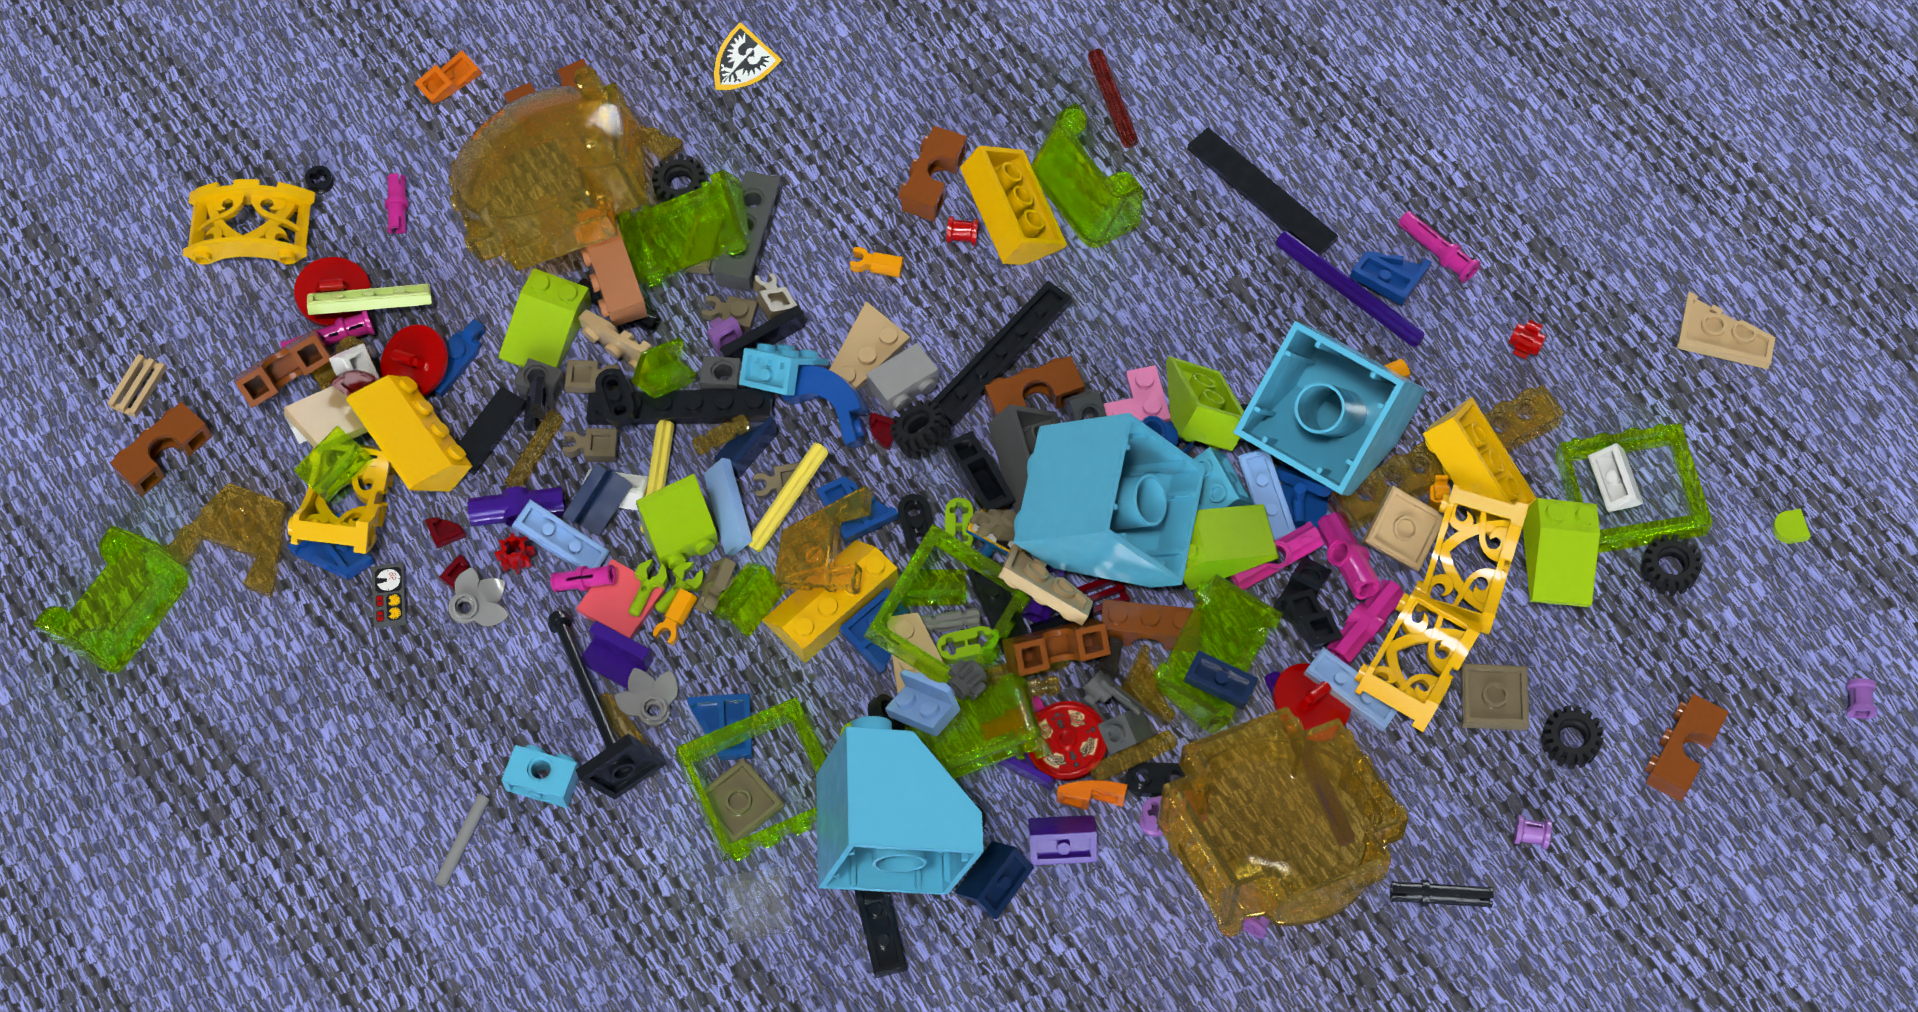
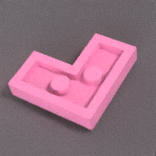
M1156 365L1126 371V379L1132 398L1103 404L1107 416L1130 413L1140 421H1143L1147 416H1157L1163 421H1171Z

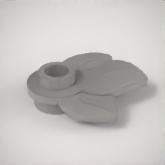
M473 568L462 572L455 581L456 595L451 598L448 606L452 619L461 624H468L474 621L484 627L493 626L504 621L508 617V613L497 603L503 596L505 581L498 578H488L479 581L478 575ZM463 603H467L471 607V610L466 614L458 610L459 606Z
M634 668L628 679V691L614 695L616 704L625 715L638 717L646 726H661L669 718V705L677 697V681L670 670L660 675L655 681L646 672ZM656 707L660 713L657 716H651L647 712L648 709Z

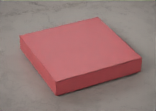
M611 559L607 565L611 564L615 567L617 574L616 583L614 585L608 584L591 587L576 610L579 614L593 622L598 621L632 640L655 608V604L665 594V590L659 587L653 589L640 616L634 617L630 615L628 610L641 582L635 578V571Z

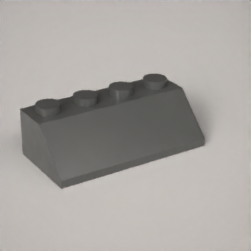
M1009 404L988 423V427L1004 480L1015 498L1012 506L1017 514L1021 510L1028 480L1027 463L1030 455L1034 453L1039 426L1057 424L1060 421L1055 411Z

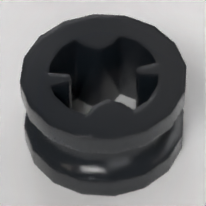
M314 166L305 174L308 189L315 192V194L322 195L332 189L334 180L327 167ZM320 176H324L325 181L320 180L318 184H315L314 179L318 180Z

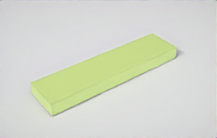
M430 284L311 293L307 295L308 315L432 304Z

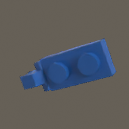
M473 319L464 328V331L459 329L447 341V369L439 385L432 391L439 397L443 398L479 354V349L482 346L479 340L486 333L484 325L479 321Z

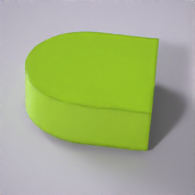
M1801 508L1784 511L1773 522V534L1783 543L1808 541L1811 537Z

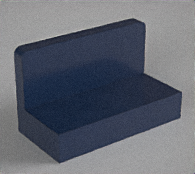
M770 416L765 422H745L714 457V462L716 463L721 458L730 459L734 475L739 479L778 435L775 419Z
M596 463L564 512L563 517L572 523H579L599 536L605 530L633 485L604 464Z
M1198 650L1183 682L1244 710L1253 694L1258 678Z
M993 841L958 886L955 893L960 898L973 901L988 917L997 920L1034 869V866L1016 847Z

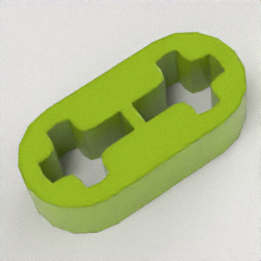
M961 497L950 500L945 508V547L949 554L956 557L967 555L973 547V536L966 532L969 520L973 516V506L970 501ZM958 507L963 508L962 523H956V514L954 512H956ZM956 531H962V539L965 541L962 543V547H956L955 542H953L956 540Z
M986 626L942 635L937 642V650L943 662L949 665L956 664L960 659L967 662L988 657L995 652L997 647L994 631ZM979 636H984L985 640H990L987 642V647L981 648L980 644L976 643ZM947 643H952L954 647H959L956 648V654L950 655L949 651L945 650Z

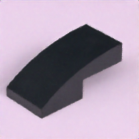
M537 376L527 391L524 414L525 431H537L538 418L545 419L548 389L543 376Z
M1306 556L1303 557L1290 576L1287 586L1275 602L1271 613L1292 624L1281 604L1283 597L1313 589L1318 598L1332 570Z
M1313 589L1283 597L1281 604L1302 638L1312 648L1342 639L1343 636L1330 610L1323 611Z

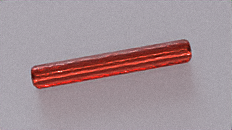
M1100 48L1091 50L1088 53V60L1124 148L1134 147L1138 144V137L1104 52Z

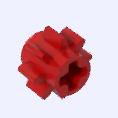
M1529 320L1526 325L1518 323L1509 340V344L1515 346L1512 354L1525 360L1529 354L1537 357L1547 337L1540 332L1543 325Z
M511 533L510 537L505 540L499 539L498 542L501 550L494 552L497 561H502L501 567L504 572L511 568L517 574H520V569L525 566L532 567L529 557L536 555L534 546H529V540L526 536L519 538L514 533Z

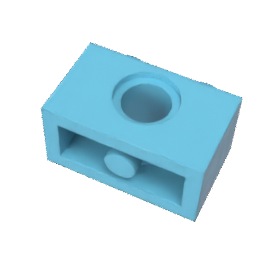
M515 745L501 781L508 792L568 808L579 779L576 769L579 767L577 762L568 755L557 754L553 756L546 754L544 750L537 746L526 745V747ZM541 770L550 771L549 775L543 779L535 778L536 774Z

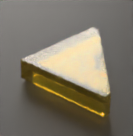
M1144 644L1138 650L1121 689L1169 723L1175 717V711L1167 704L1164 696L1166 689L1158 669L1154 670L1148 655L1150 647Z

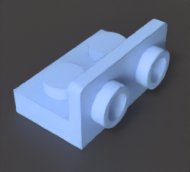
M904 669L900 676L905 687L888 704L885 710L890 718L937 737L961 710L955 698V691L944 682L938 683L928 679L922 673H913Z

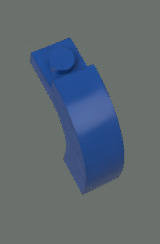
M798 365L795 394H782L783 400L791 405L812 399L828 400L836 410L845 445L851 448L865 446L863 436L866 435V428L863 420L858 418V416L869 413V410L860 392L849 381L826 368L814 365Z

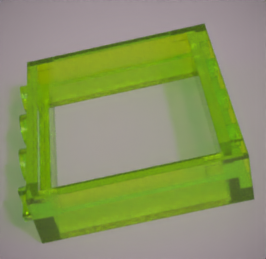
M1660 423L1653 428L1641 430L1636 427L1629 428L1622 433L1616 434L1604 432L1596 434L1592 438L1579 439L1574 437L1571 441L1559 443L1555 459L1567 500L1573 502H1583L1572 461L1589 459L1588 455L1615 443L1619 444L1625 453L1669 446L1690 515L1600 530L1598 553L1646 546L1651 544L1655 538L1658 537L1660 540L1662 535L1668 534L1669 540H1671L1673 534L1679 535L1678 540H1682L1684 537L1688 539L1708 534L1713 521L1681 423L1665 426L1663 423Z
M932 524L863 637L934 681L947 684V681L951 678L947 672L951 667L885 627L933 547L937 546L1013 593L1012 598L974 660L981 667L985 663L989 666L991 665L1000 650L995 647L999 638L1006 639L1015 625L1011 621L1015 611L1021 614L1031 597L1020 589L1011 588L1003 579L998 577L1002 569L1001 565Z
M797 697L676 747L675 758L723 862L731 858L733 861L742 860L751 854L750 850L761 845L763 848L772 847L782 840V836L791 832L794 835L802 834L812 827V823L817 822V807H814L729 844L692 765L694 762L791 722L815 774H817L826 757Z

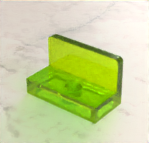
M678 337L643 351L631 382L653 399L691 384L694 381L696 372L678 360L685 341Z
M336 426L294 469V472L320 497L329 502L372 457L339 426Z
M746 563L733 579L730 587L720 595L715 610L710 612L718 619L730 621L744 636L749 637L784 594L785 588L764 565Z
M964 569L904 570L902 572V605H966V571Z

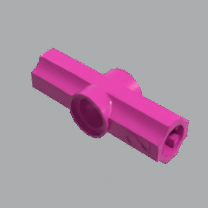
M1333 512L1332 514L1324 515L1317 522V530L1328 548V561L1339 568L1355 598L1363 600L1374 596L1380 590V580L1369 563L1370 554L1368 549L1358 544L1342 514Z
M1311 521L1275 540L1277 550L1283 554L1284 562L1280 564L1267 562L1230 576L1239 591H1245L1323 547L1324 543L1321 535Z
M1383 579L1379 584L1380 590L1374 596L1368 597L1364 603L1360 602L1353 609L1345 622V626L1340 631L1343 636L1342 639L1330 643L1327 647L1328 651L1350 666L1365 646L1375 641L1373 639L1377 632L1381 633L1384 630L1388 618L1395 612V608L1404 595L1401 586L1394 581Z

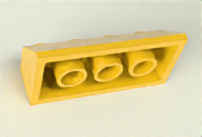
M979 145L960 166V169L1002 264L1024 265L1064 249L1067 243L1025 151L1022 149Z
M387 375L350 394L346 398L351 408L409 490L449 492L456 487L471 469L472 465L466 458L465 451L454 441L449 434L448 427L439 420L433 411V406L424 399L417 389L416 382L410 377Z
M1473 397L1467 399L1432 423L1423 433L1426 446L1432 453L1436 454L1442 464L1444 474L1448 475V479L1452 480L1454 484L1459 485V489L1512 505H1516V501L1530 506L1537 499ZM1470 508L1476 517V523H1480L1481 512ZM1486 513V521L1509 520ZM1492 531L1486 532L1489 539Z
M855 540L764 617L762 621L806 663L840 634L839 628L884 589L888 588L890 591L899 583L898 568L877 547Z

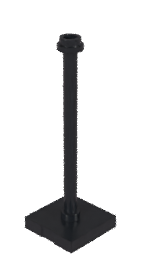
M563 610L555 611L548 617V627L551 632L557 633L606 747L601 753L577 768L576 772L580 781L615 800L667 763L662 753L646 746L630 734L617 741L569 629L572 619Z

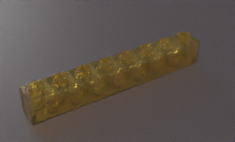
M1543 384L1535 389L1532 387L1525 389L1516 399L1510 402L1502 401L1484 416L1492 428L1496 427L1503 430L1502 433L1494 432L1509 453L1560 427L1565 413ZM1524 414L1528 416L1530 419H1523L1518 415ZM1425 441L1417 444L1411 452L1403 456L1397 454L1390 458L1385 465L1374 469L1351 496L1341 495L1336 491L1332 492L1329 506L1333 512L1342 514L1351 532H1354L1372 522L1389 488L1386 481L1397 483L1399 485L1396 486L1397 488L1418 499L1428 494L1430 486L1434 484L1435 475H1445L1442 470V464L1436 454L1432 453L1426 446ZM1412 468H1421L1425 472L1417 473ZM1365 494L1370 496L1372 499L1363 500L1359 497V495Z

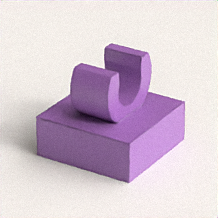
M733 316L724 321L717 317L709 322L711 329L707 331L715 353L721 357L720 348L739 338L743 333L738 321Z

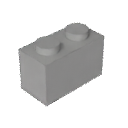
M918 343L866 373L867 387L887 413L895 409L900 411L910 404L911 399L919 394H929L939 383L938 368Z

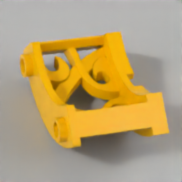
M234 179L233 185L220 186L218 182L199 187L189 193L188 203L193 205L188 247L183 249L182 255L201 265L233 257H259L276 260L286 265L295 264L307 256L308 249H306L309 217L311 205L315 200V192L282 182H277V187L259 185V179ZM244 205H253L258 215L267 220L263 225L242 235L225 223L235 217L243 209ZM263 206H272L269 207L270 212L264 210ZM294 212H298L296 224L289 220ZM282 226L295 232L294 244L278 241L279 238H285L289 241L286 232L281 228Z
M342 443L321 454L313 448L311 452L313 470L306 495L301 506L293 514V517H290L288 522V535L291 536V544L299 545L303 540L354 546V553H368L377 540V534H375L376 526L382 527L388 503L382 501L384 494H388V487L393 485L395 469L382 450L376 446ZM331 451L351 452V467L346 470L343 459L338 456V466L330 468L328 463ZM356 453L376 455L377 458L358 464ZM362 479L363 486L372 484V487L368 490H362L359 486V480ZM352 483L356 497L367 505L350 509L338 518L329 509L326 501L339 490Z
M1454 484L1451 494L1444 493L1439 512L1445 514L1425 579L1424 581L1418 580L1415 588L1429 597L1432 588L1437 583H1441L1445 587V592L1441 596L1450 594L1453 588H1455L1458 595L1452 604L1437 599L1434 600L1467 619H1473L1482 624L1481 632L1489 635L1529 505L1516 501V505L1508 504L1461 490L1459 485ZM1461 505L1480 511V523L1473 524V516L1468 511L1467 519L1459 521L1456 518L1457 506ZM1486 513L1509 520L1486 521ZM1450 522L1458 532L1444 542ZM1492 531L1490 540L1493 537L1500 539L1501 543L1498 548L1491 549L1488 547L1486 532ZM1479 534V542L1483 552L1490 559L1498 562L1496 569H1479L1473 572L1464 583L1454 566L1450 551L1464 540ZM1440 556L1446 574L1433 576ZM1476 578H1486L1488 582L1486 589H1479L1477 584L1473 591L1469 588ZM1463 598L1482 613L1458 605ZM1418 604L1416 606L1415 611L1421 613L1423 610L1433 614H1437L1429 610L1428 608L1422 606L1421 604Z
M1415 588L1411 595L1404 593L1395 608V610L1400 612L1397 620L1370 666L1363 663L1354 680L1359 682L1355 690L1356 693L1361 695L1362 691H1365L1413 719L1412 726L1424 732L1454 676L1449 674L1451 669L1459 670L1479 636L1483 625L1473 619H1467ZM1418 604L1437 613L1433 629H1426L1428 626V616L1426 613L1423 614L1420 623L1413 622L1411 615ZM1443 618L1465 629V631L1441 628ZM1402 625V629L1406 633V635L1393 640L1395 634ZM1428 643L1426 658L1430 667L1439 677L1430 674H1417L1406 681L1398 663L1397 652L1411 646ZM1436 643H1440L1437 652L1440 650L1445 651L1447 654L1446 658L1440 659L1436 657ZM1385 653L1387 667L1377 666ZM1422 683L1426 686L1427 691H1422L1419 685L1414 690L1411 686Z

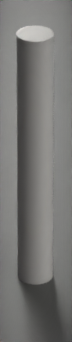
M477 795L434 880L435 884L446 888L489 802V798L486 796Z

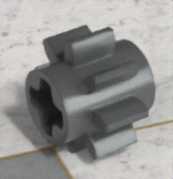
M960 659L947 672L951 677L947 684L955 691V696L961 700L969 696L974 701L987 688L983 683L987 679V674L974 660H970L965 664Z

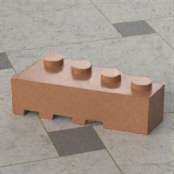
M610 202L576 211L577 224L572 225L577 242L582 241L584 249L580 251L585 267L591 266L593 274H590L589 278L594 293L600 291L602 299L598 300V304L603 318L609 317L610 322L614 326L648 317L645 302Z

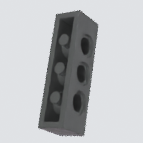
M745 171L743 181L737 182L735 189V198L737 200L735 206L729 207L727 214V223L729 225L727 231L721 232L719 239V248L721 250L719 256H714L711 264V274L715 276L716 285L751 292L782 194L780 177ZM743 230H751L746 233L741 232ZM735 255H743L739 258H733Z

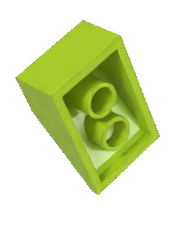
M533 268L518 297L498 358L523 368L528 358L559 369L581 328L578 317L585 309L590 311L593 305L589 288Z
M1168 356L1166 369L1170 419L1177 430L1178 436L1188 442L1195 440L1205 443L1216 450L1222 448L1233 451L1240 439V436L1233 432L1244 414V410L1221 372Z
M694 473L636 500L646 542L660 567L663 563L666 569H674L677 565L685 563L686 559L694 555L703 556L710 553L715 548V545L719 544L716 529Z
M1537 498L1528 507L1523 524L1530 602L1590 607L1593 600L1600 538L1597 504Z
M1264 504L1197 510L1183 578L1190 591L1279 558Z

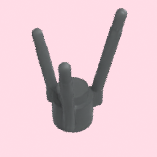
M1101 670L1082 687L1088 693L1083 699L1098 713L1103 722L1107 721L1097 701L1099 700L1104 704L1111 696H1114L1137 715L1141 713V710L1138 708L1141 706L1142 710L1151 717L1157 716L1156 711L1115 683Z

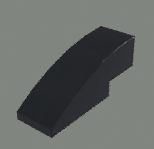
M973 431L946 442L945 454L963 485L984 512L988 513L990 509L999 510L1015 502L1014 496L987 449L983 450Z

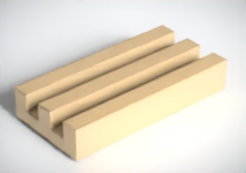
M138 354L107 402L108 406L111 409L137 418L166 372V365L161 362L156 363L151 358L145 359L143 355ZM151 369H154L152 375L148 379L147 383L143 387L142 391L138 395L132 407L128 408L136 393H138L139 389L141 388L146 377L150 373Z

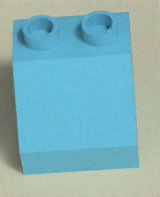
M1294 321L1233 433L1337 493L1351 496L1397 445L1427 389L1330 335Z
M1130 413L1039 426L1034 453L1030 455L1027 463L1028 480L1021 510L1017 513L1014 521L1015 537L1013 543L1054 569L1150 588L1182 585L1205 467Z
M879 716L857 718L851 722V727L844 729L816 774L818 888L949 894L984 852L982 812L913 731L892 730V722L887 718Z

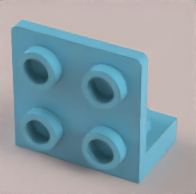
M757 343V348H744L739 385L783 395H794L798 365H828L829 359L818 357L819 352L815 350L801 349L798 351L795 350V346L777 344L776 348L775 345Z
M1209 447L1194 458L1195 461L1205 467L1197 510L1253 505L1248 492L1225 453Z

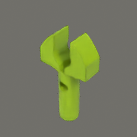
M650 559L638 565L634 575L637 580H640L641 585L628 610L630 615L634 617L640 616L653 589L659 587L665 590L668 576L663 563L658 574L651 577L650 580L648 574L654 565L653 560Z
M685 562L677 565L672 571L673 576L676 577V583L655 604L656 610L659 613H665L678 588L686 591L693 590L697 594L704 582L703 569L693 579L685 581L686 574L694 568V562Z

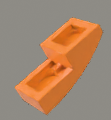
M461 50L441 69L435 64L414 84L432 104H435L479 77L482 71Z
M1103 780L1071 782L1058 786L1056 802L1084 810L1089 809L1091 799L1123 807L1128 785Z

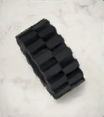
M678 154V159H674L673 155L668 156L669 162L666 163L664 159L659 161L660 167L655 166L653 169L652 184L658 202L661 201L662 206L666 208L670 205L671 210L675 211L676 207L680 206L681 211L686 210L685 205L689 204L693 208L696 206L695 201L700 203L703 200L702 195H706L707 183L704 168L701 167L698 160L694 162L693 157L689 155L684 160L683 154ZM676 176H686L691 180V183L683 189H672L668 186L669 181Z
M922 400L916 402V406H913L912 403L908 404V410L904 411L901 409L899 411L901 416L893 418L895 424L890 425L892 431L890 434L907 457L911 458L913 456L914 459H920L921 454L924 458L929 457L930 451H933L935 454L939 451L938 445L943 447L946 444L944 438L949 439L951 426L935 402L932 404L931 400H926L923 403Z
M1668 534L1662 535L1660 540L1658 537L1655 538L1648 545L1642 557V565L1640 567L1641 572H1644L1642 577L1644 581L1649 580L1651 582L1649 587L1654 589L1657 586L1660 588L1658 593L1663 595L1665 591H1669V596H1675L1677 591L1683 594L1687 588L1690 590L1696 582L1703 562H1700L1702 558L1701 553L1695 554L1698 547L1695 544L1689 547L1687 545L1689 539L1685 537L1682 542L1678 541L1679 535L1673 534L1671 540H1669ZM1665 556L1676 557L1682 563L1683 571L1677 575L1669 574L1660 567L1659 560Z
M1570 705L1565 706L1563 711L1560 708L1555 710L1554 714L1548 717L1541 735V742L1544 743L1542 749L1544 753L1548 751V758L1551 761L1554 759L1558 760V766L1562 767L1563 764H1568V769H1574L1575 765L1582 768L1585 767L1587 762L1590 764L1595 756H1597L1604 737H1601L1604 731L1603 727L1598 728L1600 721L1597 717L1593 720L1590 718L1592 715L1591 711L1587 710L1583 714L1581 713L1582 707L1576 706L1575 710L1572 711ZM1567 727L1578 729L1583 734L1584 744L1578 748L1566 746L1560 739V731Z

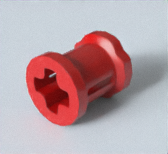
M949 216L946 243H952L954 240L971 242V245L976 246L979 233V219L965 221L955 220L954 216Z

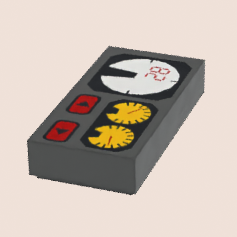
M404 564L372 566L373 624L375 628L407 625Z

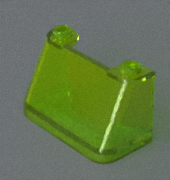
M1076 102L1059 113L1033 159L1031 166L1042 190L1082 243L1091 248H1099L1140 226L1143 187L1133 175L1127 172H1117L1107 178L1104 176L1078 140V135L1087 126V117Z
M721 170L710 175L712 183L708 181L702 182L701 188L653 207L644 205L642 210L631 213L628 207L615 212L619 230L638 282L647 283V286H655L665 281L664 277L723 254H738L747 249L746 245L751 240L743 189L738 177L725 170Z
M112 525L103 535L98 546L99 555L107 565L70 612L59 606L47 607L32 625L42 634L109 673H117L129 663L185 591L188 585V574L158 542Z
M1217 574L1208 582L1203 580L1194 593L1197 601L1166 662L1162 661L1158 665L1152 677L1156 680L1155 688L1200 728L1210 734L1215 733L1230 723L1236 708L1217 697L1183 682L1198 650L1247 673L1257 650L1267 640L1265 638L1268 633L1267 628L1270 626L1276 628L1283 614Z
M1015 674L1006 675L999 679L998 683L988 686L974 701L969 696L964 700L957 698L956 700L961 710L937 737L904 724L905 730L913 731L956 782L958 777L1016 756L1018 760L1024 759L1023 752H1034L1037 759L1052 754L1029 685L1025 678L1017 677Z

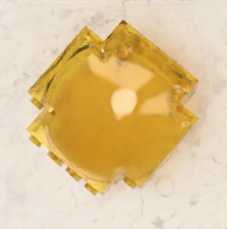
M589 66L581 67L575 72L574 79L579 90H576L574 86H559L542 89L522 96L490 115L467 138L456 160L451 161L452 175H449L448 179L453 195H450V201L454 211L460 212L463 216V222L467 230V235L464 236L466 247L470 253H475L480 263L502 256L506 262H511L516 271L553 259L617 236L616 215L649 203L639 124L616 82L604 86L595 69Z
M1287 706L1183 745L1179 766L1186 776L1163 785L1156 822L1168 841L1169 851L1173 856L1179 858L1217 919L1218 930L1223 935L1232 937L1241 933L1245 918L1264 916L1274 926H1299L1328 919L1349 907L1358 899L1367 886L1386 879L1391 863V855L1385 845L1403 839L1408 823V815L1405 808L1398 804L1391 795L1387 782L1384 779H1380L1373 769L1369 756L1362 753L1356 744L1351 730L1346 729L1339 718L1304 731L1301 720L1298 717H1294Z

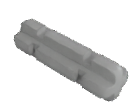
M978 608L965 609L964 613H961V610L938 613L932 618L931 615L920 616L929 634H933V630H938L939 633L963 629L965 625L968 628L978 627L981 623Z

